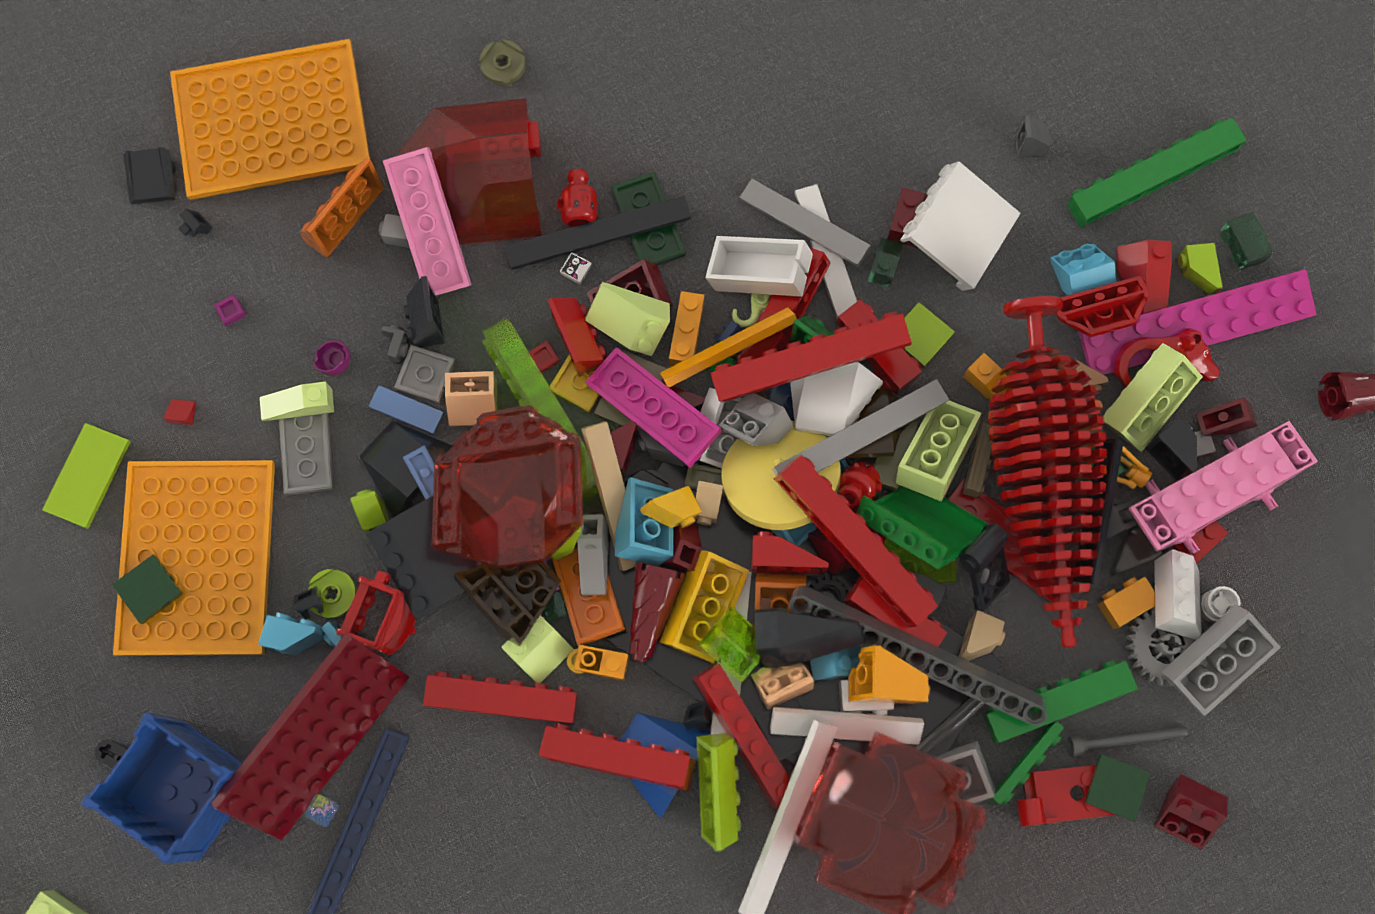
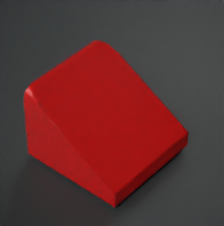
M172 399L164 415V420L173 424L192 425L196 402Z

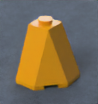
M881 646L861 648L858 654L861 660L857 668H852L848 675V701L881 703L928 702L930 689L926 674Z

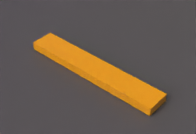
M787 307L660 372V375L667 387H671L792 325L797 318Z

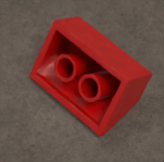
M576 297L548 299L552 317L568 354L572 358V363L578 376L581 377L584 373L588 374L595 371L607 356L602 344L597 346L594 338L598 337L594 326L588 325L587 321H585L587 310L584 304L579 305Z

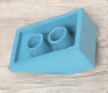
M635 478L628 479L615 532L616 557L657 567L673 557V528L642 514L640 508L649 501L673 492V489Z

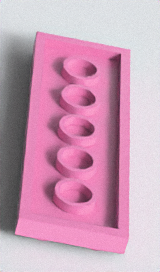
M422 148L383 160L419 279L421 276H427L436 295L472 285L430 148Z

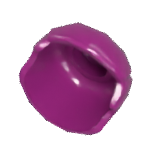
M330 340L325 342L315 351L316 360L313 362V365L319 372L325 375H340L349 366V348L340 341Z

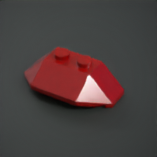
M1136 276L1061 297L1063 308L1055 314L1059 321L1089 337H1094L1136 325L1148 300L1150 291L1142 278Z

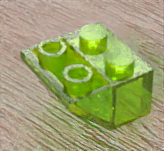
M732 606L698 643L699 646L741 683L757 666L760 660L756 650L755 627Z

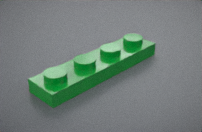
M1057 721L1047 725L997 785L995 796L988 799L993 805H1001V803L1005 805L1014 796L1012 790L1016 785H1022L1029 778L1030 773L1028 771L1033 765L1038 766L1046 757V754H1044L1045 750L1049 746L1054 747L1062 738L1060 732L1064 729L1062 725Z

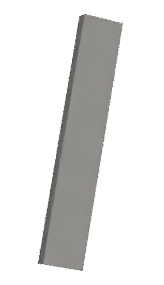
M754 179L750 180L739 197L744 203L857 267L870 249L868 243Z

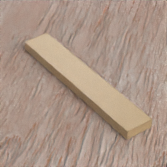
M601 422L582 428L615 550V532L626 490L608 423ZM617 557L619 568L622 571L636 566L637 561Z

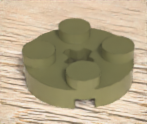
M502 40V42L489 43L481 52V71L484 77L493 84L509 87L525 71L526 61L523 52L512 41ZM507 59L506 66H499L498 60L503 61Z

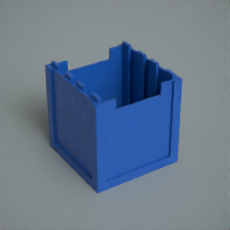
M146 712L140 720L142 722L133 734L136 739L104 783H98L91 794H87L81 804L88 809H94L159 855L157 858L165 864L200 861L231 817L217 810L211 802L243 762L184 720Z

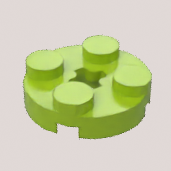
M326 569L317 573L311 579L308 590L315 586L318 587L321 593L324 612L319 614L315 607L310 608L316 614L327 619L340 618L346 615L357 592L354 580L348 574L339 570ZM329 588L338 590L334 600L326 598L329 594L327 591Z

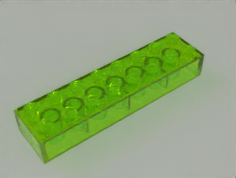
M508 317L482 331L486 338L482 341L492 361L496 359L494 362L504 380L508 378L506 383L514 398H520L518 403L526 418L530 419L532 417L530 423L538 438L544 437L545 440L542 443L551 460L553 458L557 459L554 463L563 480L569 479L566 482L568 488L571 489L578 484L583 486V504L599 495L587 448Z

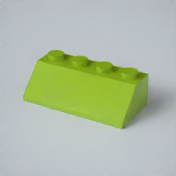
M726 733L697 736L701 837L715 851H722L738 840V831L741 830L740 818L737 815L740 797L736 790V781H738L739 774L734 760V756L737 755V744Z

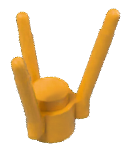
M1123 446L1122 452L1134 464L1121 456L1120 462L1129 468L1126 473L1129 479L1117 477V482L1127 485L1131 489H1134L1136 486L1143 488L1150 479L1152 472Z

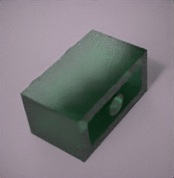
M1254 211L1229 220L1220 229L1222 239L1228 244L1232 252V259L1238 264L1240 270L1264 262L1274 253Z

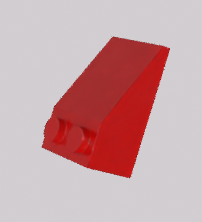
M758 532V536L753 535L751 543V573L825 575L828 569V562L779 536H773L772 532Z

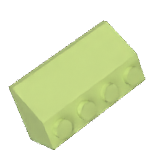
M1162 343L1152 353L1151 358L1143 368L1137 372L1130 384L1121 392L1113 405L1106 410L1103 416L1104 422L1112 431L1142 452L1203 376L1183 354Z

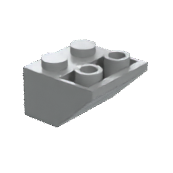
M753 393L744 396L718 426L727 433L753 446L779 443L793 427V424L784 407Z

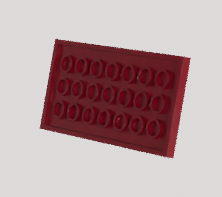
M346 633L211 804L217 810L282 841L410 677Z

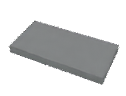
M328 413L279 419L284 494L294 495L334 490Z

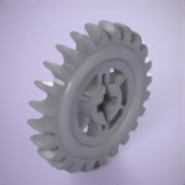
M1154 606L1150 609V614L1147 611L1141 614L1143 620L1139 617L1134 618L1137 626H1129V630L1133 635H1126V639L1131 641L1132 644L1126 645L1125 648L1132 650L1133 653L1128 655V659L1136 660L1132 665L1133 668L1141 667L1140 676L1147 673L1148 682H1152L1156 678L1159 686L1163 685L1165 680L1167 686L1172 687L1173 685L1161 673L1169 664L1159 662L1157 659L1159 657H1168L1171 663L1175 660L1174 655L1184 652L1196 640L1179 635L1180 639L1178 634H1166L1164 630L1156 628ZM1158 629L1160 636L1152 638L1151 634ZM1168 641V645L1173 648L1168 650V646L1164 645L1163 642ZM1149 647L1154 648V651L1156 653L1154 657L1152 656Z

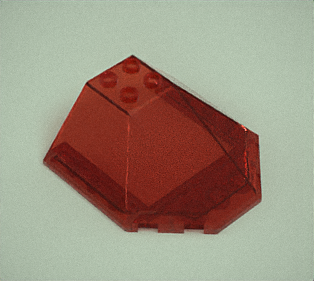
M526 98L434 108L396 155L400 156L422 148H430L459 245L542 236L540 213L537 208L532 177L527 129L529 115Z
M531 405L482 413L476 419L477 423L469 431L465 430L452 443L453 447L444 456L440 454L434 461L432 547L496 568L548 561L583 525L581 440L576 434L569 433L562 428V425L548 416L544 417L538 413L537 409Z

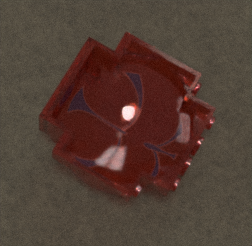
M876 731L865 755L833 741L793 835V839L797 844L823 855L814 880L821 885L886 914H913L917 902L914 901L916 897L946 910L947 905H951L955 899L956 890L954 888L957 880H961L965 874L966 865L964 863L968 854L971 855L976 847L977 841L974 838L977 831L984 827L987 818L985 815L986 809L957 796L958 792H962L966 786L967 777L965 775L967 771Z

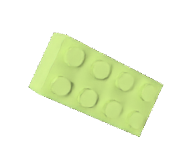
M947 401L928 412L898 466L896 484L942 502L978 431L982 413L951 401Z

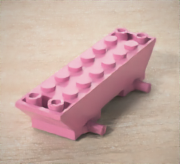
M1288 421L1240 448L1234 443L1232 437L1226 439L1222 443L1229 451V454L1161 491L1153 479L1147 482L1145 486L1152 496L1129 508V511L1155 550H1165L1174 544L1184 543L1190 555H1193L1200 549L1192 537L1196 532L1214 521L1256 500L1262 499L1269 511L1277 508L1279 505L1270 495L1273 490L1318 462L1291 422Z

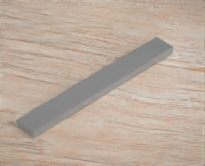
M936 379L774 466L772 470L777 475L794 458L802 455L809 458L815 465L814 469L819 472L949 401V398Z

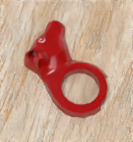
M1192 328L1185 329L1171 337H1142L1134 339L1121 348L1116 356L1114 365L1115 376H1117L1121 385L1126 388L1132 381L1128 373V364L1131 357L1142 349L1147 348L1155 351L1164 343L1183 354L1203 376L1201 378L1202 381L1211 382L1219 376L1220 371L1211 358L1210 349L1203 341L1201 332Z

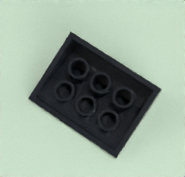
M437 494L366 534L398 590L404 593V600L416 620L428 615L464 593L465 591L457 580L455 573L468 571L478 565Z

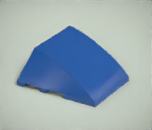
M637 713L620 742L632 739L641 742L640 746L648 748L650 744H656L665 747V751L674 753V749L689 752V756L697 761V736L711 735V731L700 733L697 727L688 730L684 724ZM629 778L661 819L679 789Z

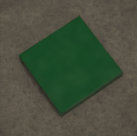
M154 554L112 584L140 624H144L183 595L180 588Z
M1099 754L1084 803L1135 822L1150 772Z

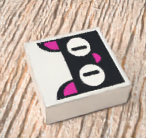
M571 252L561 268L560 274L581 285L591 269L592 263Z

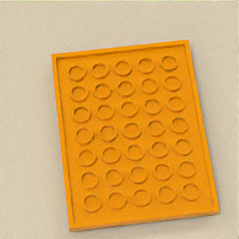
M350 39L170 71L186 195L189 200L355 169L366 157L371 160Z
M273 460L128 461L119 579L154 554L180 588L183 595L144 624H140L118 594L113 647L114 656L265 654V647L258 645L267 617L275 462Z

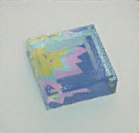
M317 793L304 816L328 828L340 805Z

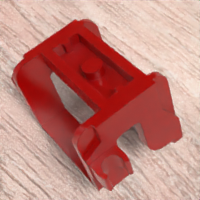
M378 570L374 580L363 576L358 578L357 581L360 582V585L341 629H336L337 635L343 637L348 633L367 647L393 655L405 644L410 635L416 633L414 626L416 619L404 600V593L387 586L391 575ZM378 590L393 596L375 641L372 642L357 636V633L365 625L366 612L374 604L376 594L374 593Z

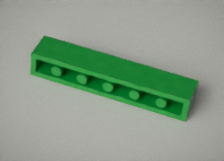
M1114 659L1102 664L1104 669L1095 672L1094 668L1080 672L1081 678L1072 681L1071 677L1057 681L1058 687L1049 690L1048 686H1044L1034 690V692L1043 696L1046 702L1047 717L1040 725L1028 724L994 707L987 708L989 713L983 715L993 743L1003 742L1137 690L1138 687L1127 662L1118 663ZM1032 707L1029 710L1038 711L1040 708Z

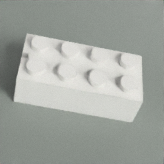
M717 236L705 278L715 291L802 297L807 280L805 273L809 272L813 253L805 240Z

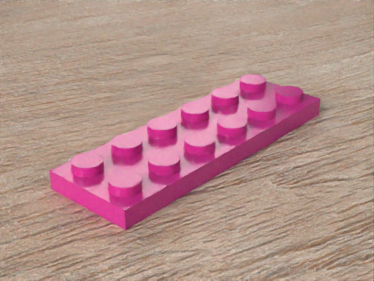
M617 347L585 381V384L630 421L637 422V426L689 468L722 432L719 426Z

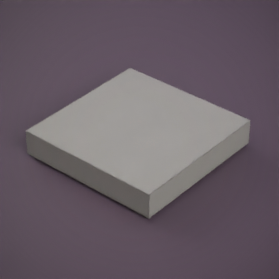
M410 345L394 389L440 404L445 392V373H452L456 360Z

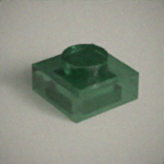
M561 592L554 593L544 608L548 623L567 616L566 605Z

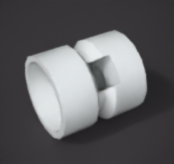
M1225 586L1217 587L1200 596L1201 617L1208 622H1217L1235 604L1241 605L1240 597L1233 589Z

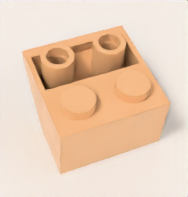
M494 371L445 373V399L449 426L497 425V378Z
M802 662L785 667H763L758 672L751 674L759 696L767 710L814 689V680Z

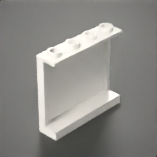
M958 161L950 165L947 164L939 172L940 178L927 191L928 197L915 210L916 216L904 227V235L900 241L906 242L910 240L959 280L956 286L960 290L965 291L975 288L1019 217L1020 212Z

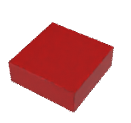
M547 340L527 352L528 357L540 374L560 362V359Z

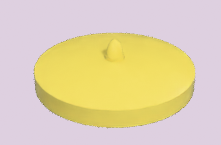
M791 421L793 427L777 444L753 446L738 438L728 450L722 465V484L732 509L750 524L770 530H789L812 522L773 479L776 475L772 468L827 438L825 435L795 430V421ZM839 461L818 472L820 476L826 477L831 482V488L836 493H838L840 487L841 469Z

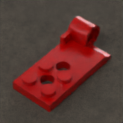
M1096 765L1030 772L1029 778L1023 783L1025 799L1016 800L1020 826L1114 815L1084 803ZM1073 786H1078L1082 789L1083 796L1078 801L1072 799L1070 795V790Z

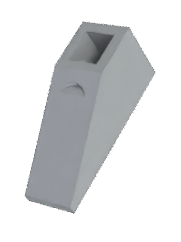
M603 514L582 515L581 533L577 540L581 595H606L609 548L607 520Z

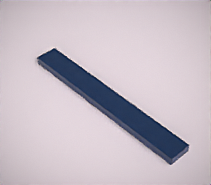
M388 728L384 729L307 914L337 913L408 743L409 736Z

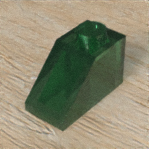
M881 238L869 274V282L890 288L904 244Z

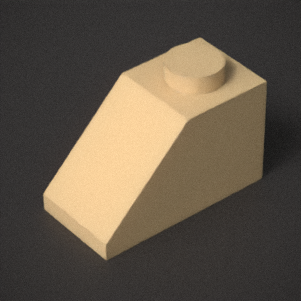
M704 481L698 482L695 499L702 512L694 517V519H697V523L710 526L711 523L717 524L723 495V485Z
M977 610L968 621L959 657L970 661L991 653L997 645L1000 646L1005 638V632H1003L1005 622Z

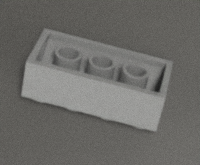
M1235 604L1161 673L1203 716H1206L1281 647L1249 611Z

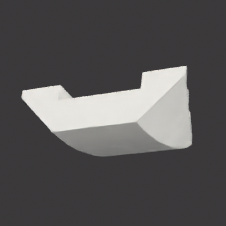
M854 362L790 382L795 430L832 436L857 421L860 412L866 404L870 403L871 397L877 389H880L883 381L862 364Z

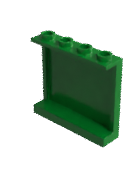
M899 485L897 491L895 490L876 501L863 496L856 512L864 518L867 526L937 569L958 558L988 525V523L946 498H943L941 502Z

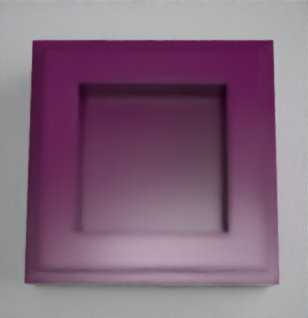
M235 294L214 304L225 326L247 316Z

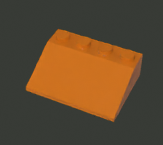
M368 157L361 161L355 169H351L347 173L345 181L340 187L338 186L333 190L331 198L326 204H322L318 208L316 216L302 228L300 236L304 242L326 258L330 256L385 189L372 161Z

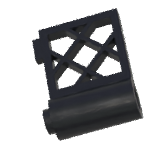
M989 524L959 556L961 567L966 572H969L974 593L972 598L974 608L983 612L1010 582L1003 548L1008 541V535L997 524Z

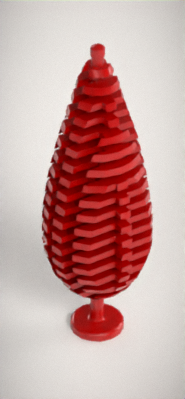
M1036 296L1014 300L1003 306V313L1008 318L1027 319L1029 348L1017 354L1016 357L1022 359L1026 357L1031 358L1026 361L1015 360L1009 362L1000 372V375L1009 372V375L998 379L991 390L999 393L1006 389V393L995 394L991 397L989 408L993 410L988 413V425L993 427L989 428L990 441H995V443L991 444L992 456L1001 457L1008 454V458L993 460L994 471L1004 472L1010 470L1012 473L997 476L998 487L1005 488L1013 485V488H1018L1001 492V502L1009 503L1016 501V503H1027L1007 507L1004 509L1006 516L1009 518L1019 516V519L1037 516L1039 518L1049 517L1048 520L1044 521L1035 519L1013 523L1009 526L1012 533H1051V536L1047 537L1036 536L1018 539L1015 543L1018 549L1052 548L1051 553H1036L1024 555L1021 558L1024 564H1054V569L1031 571L1029 574L1031 579L1034 580L1052 578L1056 580V586L1038 587L1035 589L1038 596L1057 594L1058 602L1041 605L1045 612L1059 611L1060 619L1050 620L1053 627H1061L1062 637L1060 639L1062 647L1072 648L1077 644L1073 626H1080L1083 619L1073 618L1072 610L1086 609L1087 600L1071 602L1070 594L1089 592L1090 584L1070 585L1068 578L1092 575L1093 568H1090L1091 566L1071 568L1067 567V562L1095 559L1098 550L1084 549L1071 552V550L1065 551V546H1078L1099 542L1100 533L1081 532L1072 535V533L1063 534V530L1097 527L1102 525L1103 517L1097 516L1092 518V515H1081L1072 518V516L1062 517L1061 514H1081L1101 510L1104 507L1105 500L1097 499L1092 501V498L1084 497L1099 495L1106 491V483L1098 482L1092 484V481H1086L1102 478L1106 474V466L1098 465L1092 467V464H1089L1103 462L1104 458L1107 457V449L1098 448L1091 451V448L1103 446V442L1106 441V433L1099 432L1102 430V425L1105 422L1104 417L1099 416L1100 409L1103 408L1102 402L1094 399V395L1098 394L1096 387L1091 384L1082 387V385L1092 380L1084 370L1078 373L1076 368L1080 364L1074 359H1070L1067 355H1056L1050 358L1049 356L1058 354L1060 350L1044 345L1042 317L1059 312L1063 308V300L1056 296Z

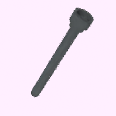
M1176 727L1088 740L1085 737L1072 736L1068 738V748L1072 757H1078L1088 753V750L1185 737L1189 731L1186 727Z

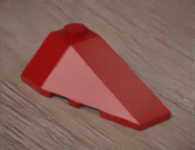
M1145 240L1120 246L1116 249V271L1118 277L1121 280L1140 276L1150 291L1141 314L1168 307L1172 264L1171 241Z

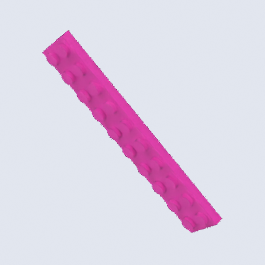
M1304 269L1141 314L1137 324L1094 337H1089L1080 331L1079 334L1087 366L1104 375L1114 372L1115 359L1121 348L1126 343L1137 338L1171 337L1185 329L1192 328L1201 332L1202 339L1208 346L1317 314L1307 271ZM1147 348L1139 350L1131 357L1128 368L1147 363L1154 351Z

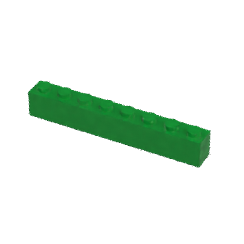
M1233 117L1226 121L1220 119L1213 123L1209 129L1205 131L1200 129L1190 136L1191 138L1185 141L1183 138L1177 140L1167 150L1161 148L1155 151L1150 158L1146 160L1141 158L1135 161L1126 170L1120 168L1112 173L1111 177L1105 180L1100 178L1085 190L1084 188H1079L1071 194L1072 197L1067 206L1080 228L1238 151L1247 139Z

